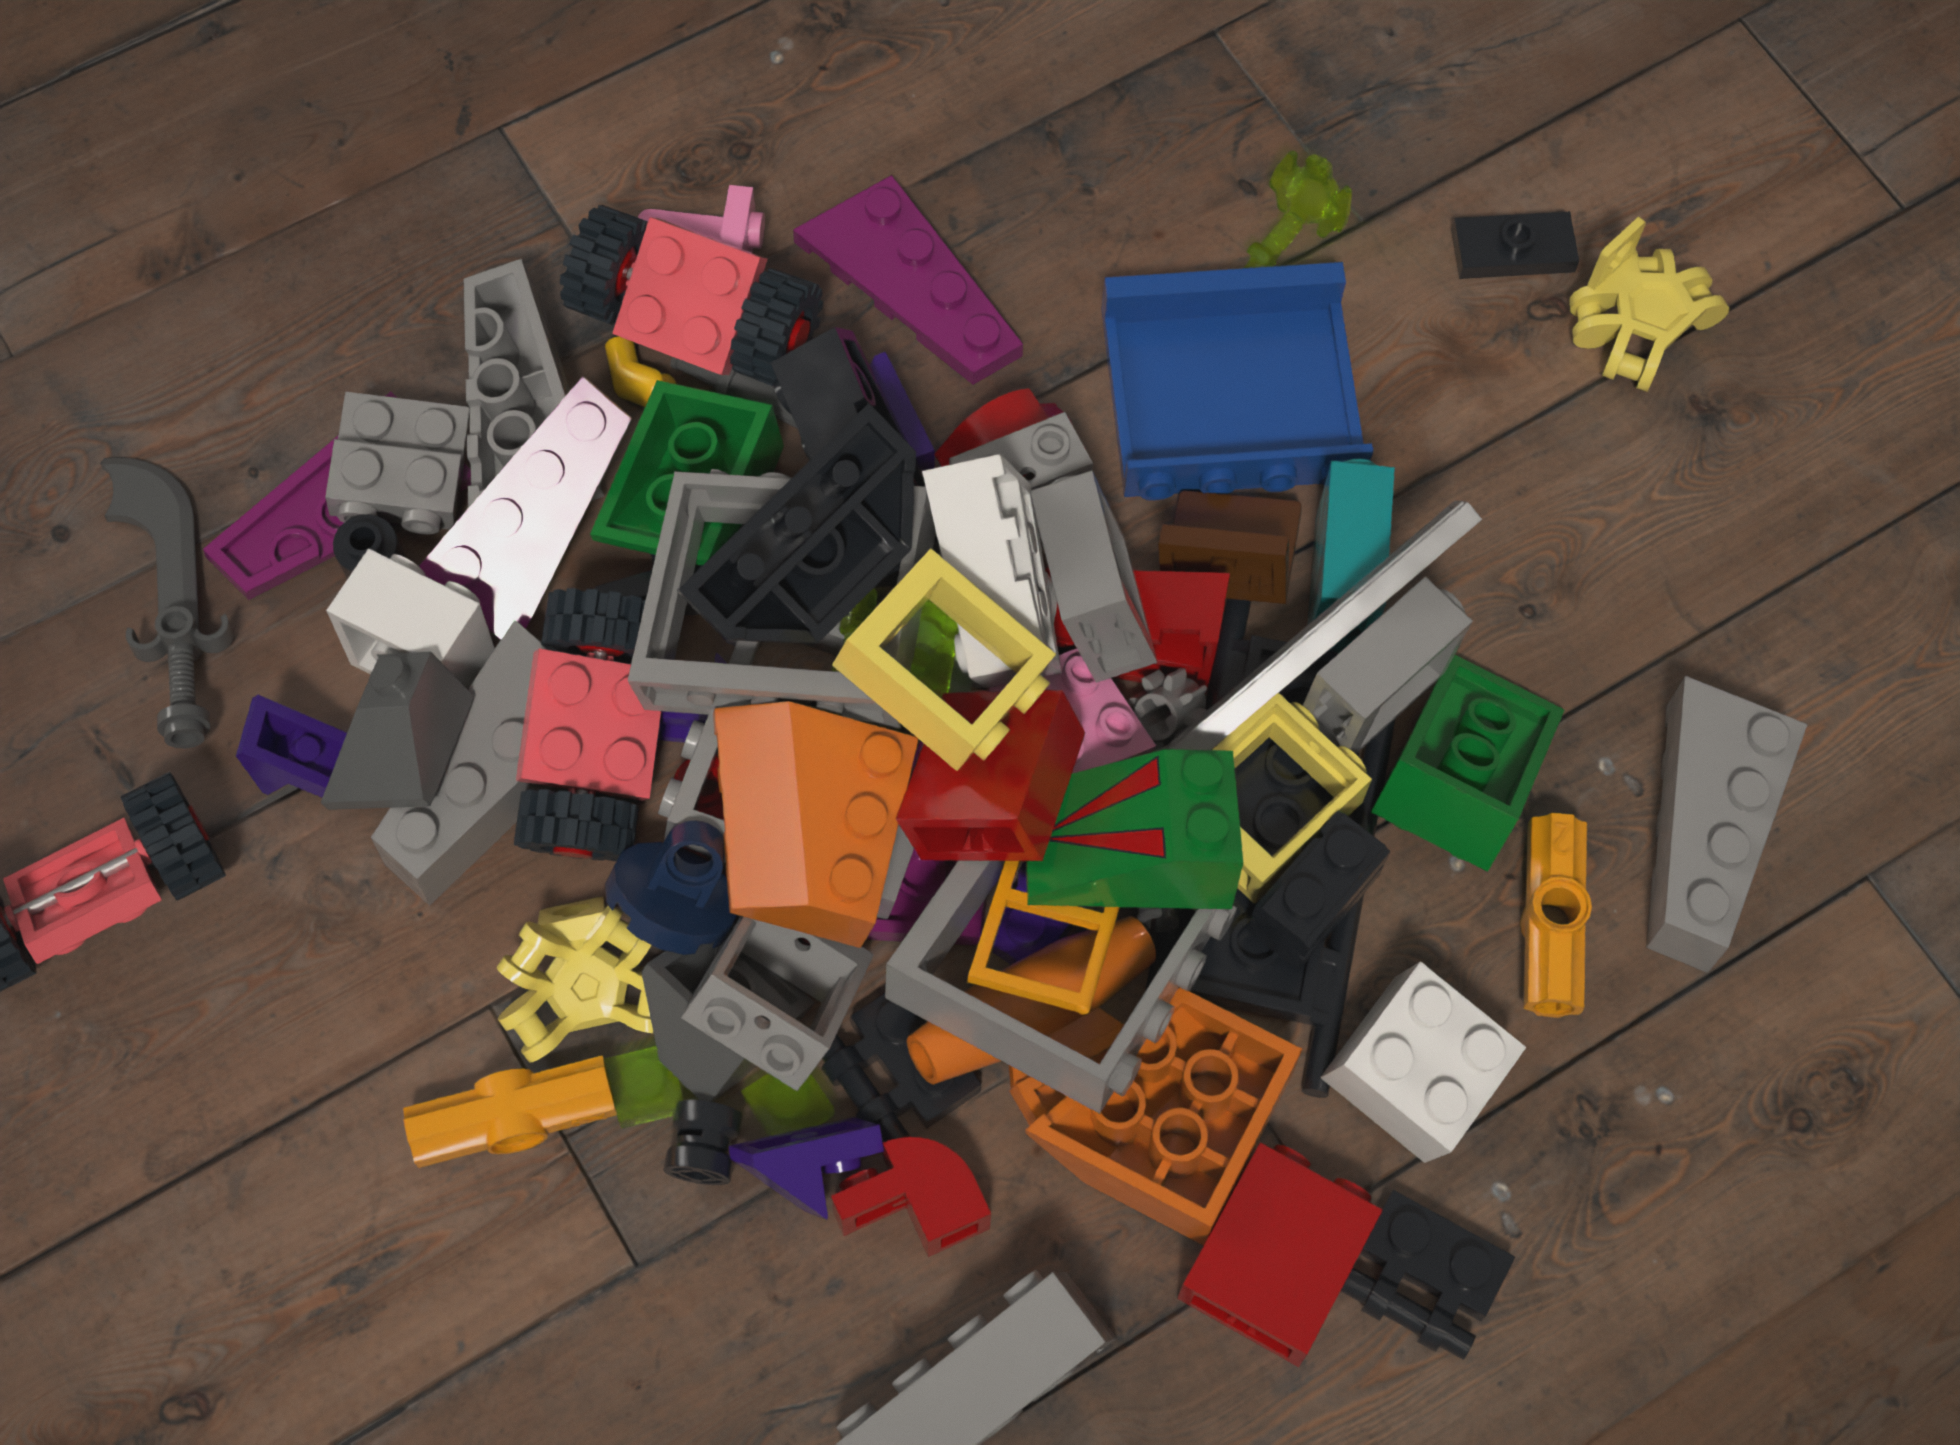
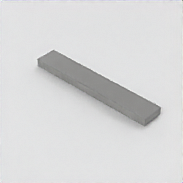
M1454 500L1161 750H1211L1477 525L1482 518L1467 501Z

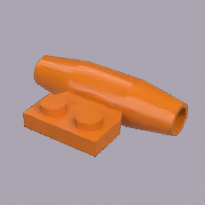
M1128 916L1116 920L1091 1008L1086 1015L976 984L968 988L965 993L1100 1064L1124 1024L1099 1007L1155 962L1156 949L1149 932L1138 919ZM1089 929L1058 939L1001 970V972L1080 993L1098 931ZM928 1021L907 1038L908 1051L915 1067L922 1077L933 1085L1001 1062V1060ZM1009 1065L1011 1087L1009 1092L1029 1126L1043 1113L1046 1115L1066 1096Z

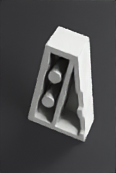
M1000 454L922 471L942 558L1056 653V656L1042 672L1041 675L1043 677L1062 673L1036 513L1030 493L1032 491L1031 484ZM957 624L959 634L955 635L954 644L961 671L963 673L968 672L970 679L985 688L1008 684L1017 673Z

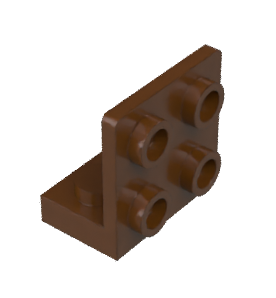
M1182 491L1179 494L1173 525L1162 524L1158 543L1160 571L1230 573L1226 598L1286 604L1302 505L1299 501Z

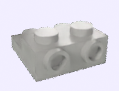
M345 392L338 440L334 439L325 496L329 515L338 516V519L344 523L355 516L375 515L383 518L388 523L401 524L404 529L418 534H435L439 532V529L450 530L455 525L457 519L467 435L470 426L469 407Z

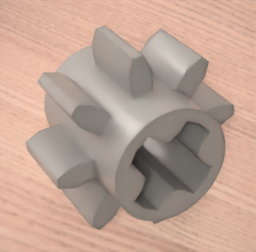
M1182 667L1170 673L1167 677L1160 670H1157L1142 678L1145 691L1132 696L1128 701L1129 704L1135 707L1134 713L1154 741H1164V746L1207 711L1205 709L1206 698L1204 695L1207 687L1205 685L1199 686L1195 681L1186 678V669Z

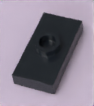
M1570 211L1454 218L1451 232L1459 279L1573 273L1579 264Z

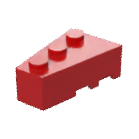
M1045 568V572L1051 577L1049 568ZM1133 570L1158 663L1112 678L1142 683V678L1157 670H1160L1167 677V675L1182 667L1186 669V678L1195 681L1199 686L1205 685L1208 689L1219 640L1230 573ZM1057 603L1054 629L1058 654L1061 655L1077 647L1062 622Z

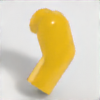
M617 336L606 342L605 350L613 389L620 398L645 407L657 380L676 384L675 379L670 374H661L658 369L638 363L633 341Z

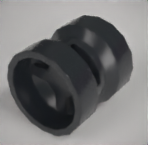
M679 1101L676 1104L672 1122L677 1130L676 1142L667 1150L663 1168L664 1172L671 1177L696 1184L725 1185L730 1183L734 1161L730 1159L729 1146L731 1141L740 1134L742 1113L732 1107L710 1101Z

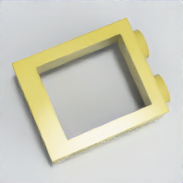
M930 548L846 640L832 666L958 771L973 753L984 761L1011 730L1001 720L1014 706L1025 714L1045 691L1050 682L1041 674L1056 656V653ZM928 599L1017 673L973 725L883 650Z
M1279 693L1226 736L1212 750L1233 751L1234 767L1236 768L1270 737L1334 798L1273 856L1240 827L1244 863L1237 888L1254 904L1267 893L1312 839L1318 838L1320 830L1337 811L1349 816L1362 804L1372 780L1367 775L1365 765L1352 750L1345 746L1337 747L1319 731L1318 722L1308 709L1297 702L1290 704Z

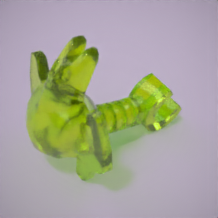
M1291 150L1281 160L1272 174L1269 187L1276 193L1278 209L1285 214L1261 243L1256 241L1249 246L1247 253L1251 257L1243 268L1275 266L1277 258L1297 236L1296 234L1301 231L1302 225L1319 223L1316 234L1320 238H1325L1332 231L1341 232L1351 210L1352 190L1346 185L1339 191V186L1333 176L1332 164L1328 162L1327 158L1312 154L1306 158V165L1301 168L1297 165L1298 153Z

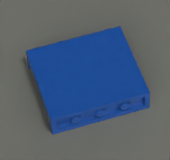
M1343 262L1105 277L1101 312L1124 497L1141 496L1143 499L1155 501L1169 498L1174 494H1180L1182 491L1229 494L1238 489L1263 488L1269 492H1282L1296 485L1323 484L1325 486L1331 461L1345 462L1350 459H1366L1371 461L1373 446L1372 443H1363L1341 305L1346 285Z

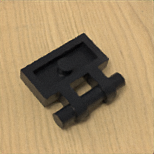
M885 993L850 1016L851 1025L862 1040L846 1047L836 1034L830 1049L822 1058L825 1063L821 1069L832 1085L838 1086L841 1084L859 1109L856 1118L880 1125L882 1143L892 1139L910 1137V1134L897 1118L912 1108L925 1128L928 1129L981 1092L982 1084L973 1072L934 1085L922 1077L909 1054L907 1038L925 1024L927 1020L886 999ZM876 1061H878L896 1086L890 1092L882 1095L863 1071Z
M1392 1190L1360 1253L1363 1257L1383 1268L1377 1280L1353 1267L1341 1292L1364 1304L1361 1311L1380 1321L1384 1315L1418 1334L1417 1342L1436 1352L1441 1347L1464 1360L1474 1343L1476 1335L1452 1322L1454 1316L1459 1309L1481 1322L1486 1317L1515 1256L1401 1193ZM1402 1278L1438 1298L1432 1311L1396 1291Z

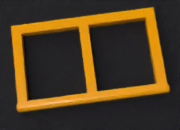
M1005 861L967 982L1075 1011L1082 1015L1088 1014L1120 907H1105L1104 913L1078 906L1027 905V893L1012 889L1020 861ZM1006 907L1098 931L1080 993L987 968Z

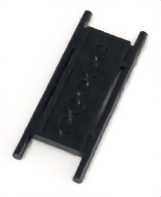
M1228 598L1226 600L1206 696V710L1210 709L1287 643L1255 635L1251 636V640H1244L1252 601ZM1327 651L1278 693L1290 704L1297 702L1303 705L1316 674L1339 653ZM1396 718L1365 745L1362 762L1366 767L1367 775L1372 780L1362 804L1353 811L1352 820L1374 837L1378 816L1371 813L1384 786ZM1270 737L1235 768L1240 827L1271 856L1334 798ZM1237 888L1233 906L1237 907V911L1233 921L1221 940L1210 937L1201 951L1207 955L1200 975L1189 991L1216 1005L1314 1026L1302 1092L1308 1096L1326 1098L1329 1095L1330 1085L1320 1077L1336 1056L1364 894L1331 932L1328 948L1324 947V940L1301 969L1298 970L1254 937L1247 929L1257 903L1254 904ZM1178 908V916L1180 917L1178 928L1173 931L1157 933L1155 941L1156 960L1150 965L1145 991L1191 920V918H1187L1189 909Z

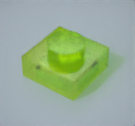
M656 1046L604 1059L621 1129L674 1116L676 1104L684 1100L680 1082L659 1061Z
M769 1073L741 1090L744 1101L768 1136L821 1125L835 1116L833 1105L812 1074L809 1075L798 1091Z

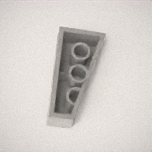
M522 259L464 278L465 350L468 353L469 379H465L466 402L470 409V435H467V459L471 463V486H468V507L474 503L570 392L540 294ZM599 484L591 501L604 497L601 484Z
M513 620L468 689L474 698L431 806L390 808L371 836L384 865L429 906L517 822L522 791L550 790L553 788L551 786L516 781L533 652L539 648L545 649V647H542L541 642L516 620Z
M1684 676L1666 706L1665 727H1667L1666 749L1662 755L1660 779H1663L1661 809L1657 814L1655 837H1658L1656 866L1652 873L1646 948L1707 973L1729 948L1808 724Z
M1036 1269L1003 1295L1010 1306L988 1323L983 1315L979 1314L951 1335L947 1340L955 1350L934 1367L931 1366L926 1358H923L900 1375L892 1383L899 1394L881 1409L876 1411L871 1402H868L842 1421L836 1429L843 1439L835 1445H980L1015 1419L1030 1402L1036 1401L1070 1376L1079 1367L1078 1364L1093 1352L1099 1353L1117 1338L1067 1272H1052L1044 1279Z

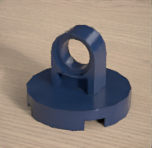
M697 820L685 821L676 825L669 832L664 843H638L622 851L605 883L606 902L613 911L616 904H619L621 910L631 918L627 929L635 937L658 949L688 955L695 954L701 944L713 943V949L720 946L737 916L730 913L727 878L722 874L725 859L723 835L716 827L709 823ZM685 845L701 846L707 849L713 858L708 861L682 847Z

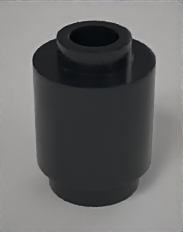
M359 515L347 520L337 530L333 540L334 555L347 579L368 548L389 559L393 554L406 558L392 526L383 518L375 515Z

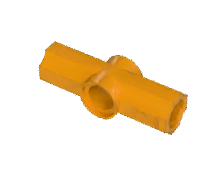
M1550 813L1545 816L1531 817L1528 822L1526 907L1520 919L1521 933L1525 938L1523 1009L1532 1011L1537 1016L1560 1018L1567 1015H1580L1584 1010L1585 928L1592 909L1590 895L1586 891L1587 822L1580 821L1572 814ZM1552 905L1560 908L1567 915L1569 924L1560 925L1553 923L1544 915L1542 906Z
M603 1055L537 1073L523 1068L499 1071L479 1079L474 1084V1089L439 1097L403 1108L406 1136L414 1163L418 1168L488 1150L491 1154H511L524 1151L547 1140L549 1133L618 1115Z

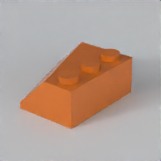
M790 701L714 708L713 723L714 734L717 735L718 781L719 793H722L725 826L723 840L730 913L861 948L876 923L899 825L896 821V816L907 790L918 738Z
M1179 988L1169 1004L1175 1006V1009L1165 1032L1157 1043L1146 1039L1136 1055L1142 1059L1141 1066L1132 1085L1124 1096L1113 1092L1100 1114L1065 1096L1046 1115L1043 1113L1025 1130V1134L1083 1183L1204 1246L1295 1071L1302 1048L1190 991Z

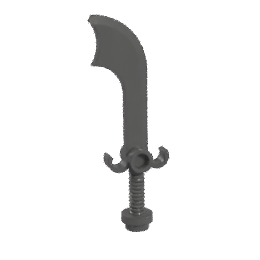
M125 457L104 458L100 465L109 474L113 483L112 501L104 515L107 522H125L136 525L153 538L156 546L158 615L155 619V629L158 634L150 643L140 644L134 629L128 627L126 630V640L134 656L140 661L154 662L168 654L170 706L162 709L157 714V730L164 737L165 743L171 747L181 749L196 747L203 743L204 735L210 731L211 725L209 711L204 707L196 705L194 661L199 659L203 652L218 653L227 649L233 641L234 632L226 614L220 617L222 625L216 633L204 635L199 630L194 515L190 498L181 483L166 470L147 461Z

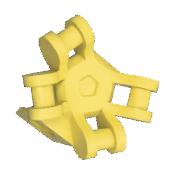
M1637 217L1602 250L1588 285L1575 291L1569 298L1570 312L1578 317V323L1572 329L1573 343L1576 346L1586 349L1597 348L1616 338L1602 376L1613 380L1615 375L1618 374L1637 381L1636 388L1648 392L1664 351L1691 325H1694L1697 330H1704L1721 322L1728 315L1729 306L1721 295H1712L1709 288L1712 285L1713 279L1704 267H1694L1676 273L1674 255L1671 249H1656L1652 257H1638L1636 246L1646 222L1642 218ZM1617 305L1618 314H1602L1609 308ZM1631 334L1654 341L1647 359L1625 352Z
M604 897L540 910L538 924L530 921L525 923L519 932V936L523 939L522 943L513 956L505 955L497 966V970L503 976L518 986L529 990L511 1003L498 1017V1021L506 1031L514 1029L525 1045L522 1047L521 1052L529 1063L547 1055L559 1045L569 1032L619 1021L635 1030L653 1033L641 973L644 966H638L651 945L635 937L627 929L629 923L621 919L623 911L616 906L613 911L609 905L606 907ZM605 941L623 951L620 957L602 946ZM545 955L555 957L545 973L537 969ZM628 984L641 990L638 1005L624 1003ZM547 1000L559 1018L545 1027L535 1012Z

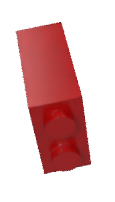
M1045 689L1025 714L1014 706L1001 720L1011 730L984 761L973 753L963 766L956 771L927 745H923L896 816V821L921 860L1043 861L1086 733L1063 690ZM979 690L975 692L943 693L941 699L973 725L1001 691L989 692Z
M1260 1142L1185 1279L1177 1299L1299 1367L1310 1351L1383 1209L1370 1203L1371 1195L1357 1184L1342 1178H1336L1332 1182L1310 1170L1311 1163L1297 1151L1283 1145H1275L1272 1149Z

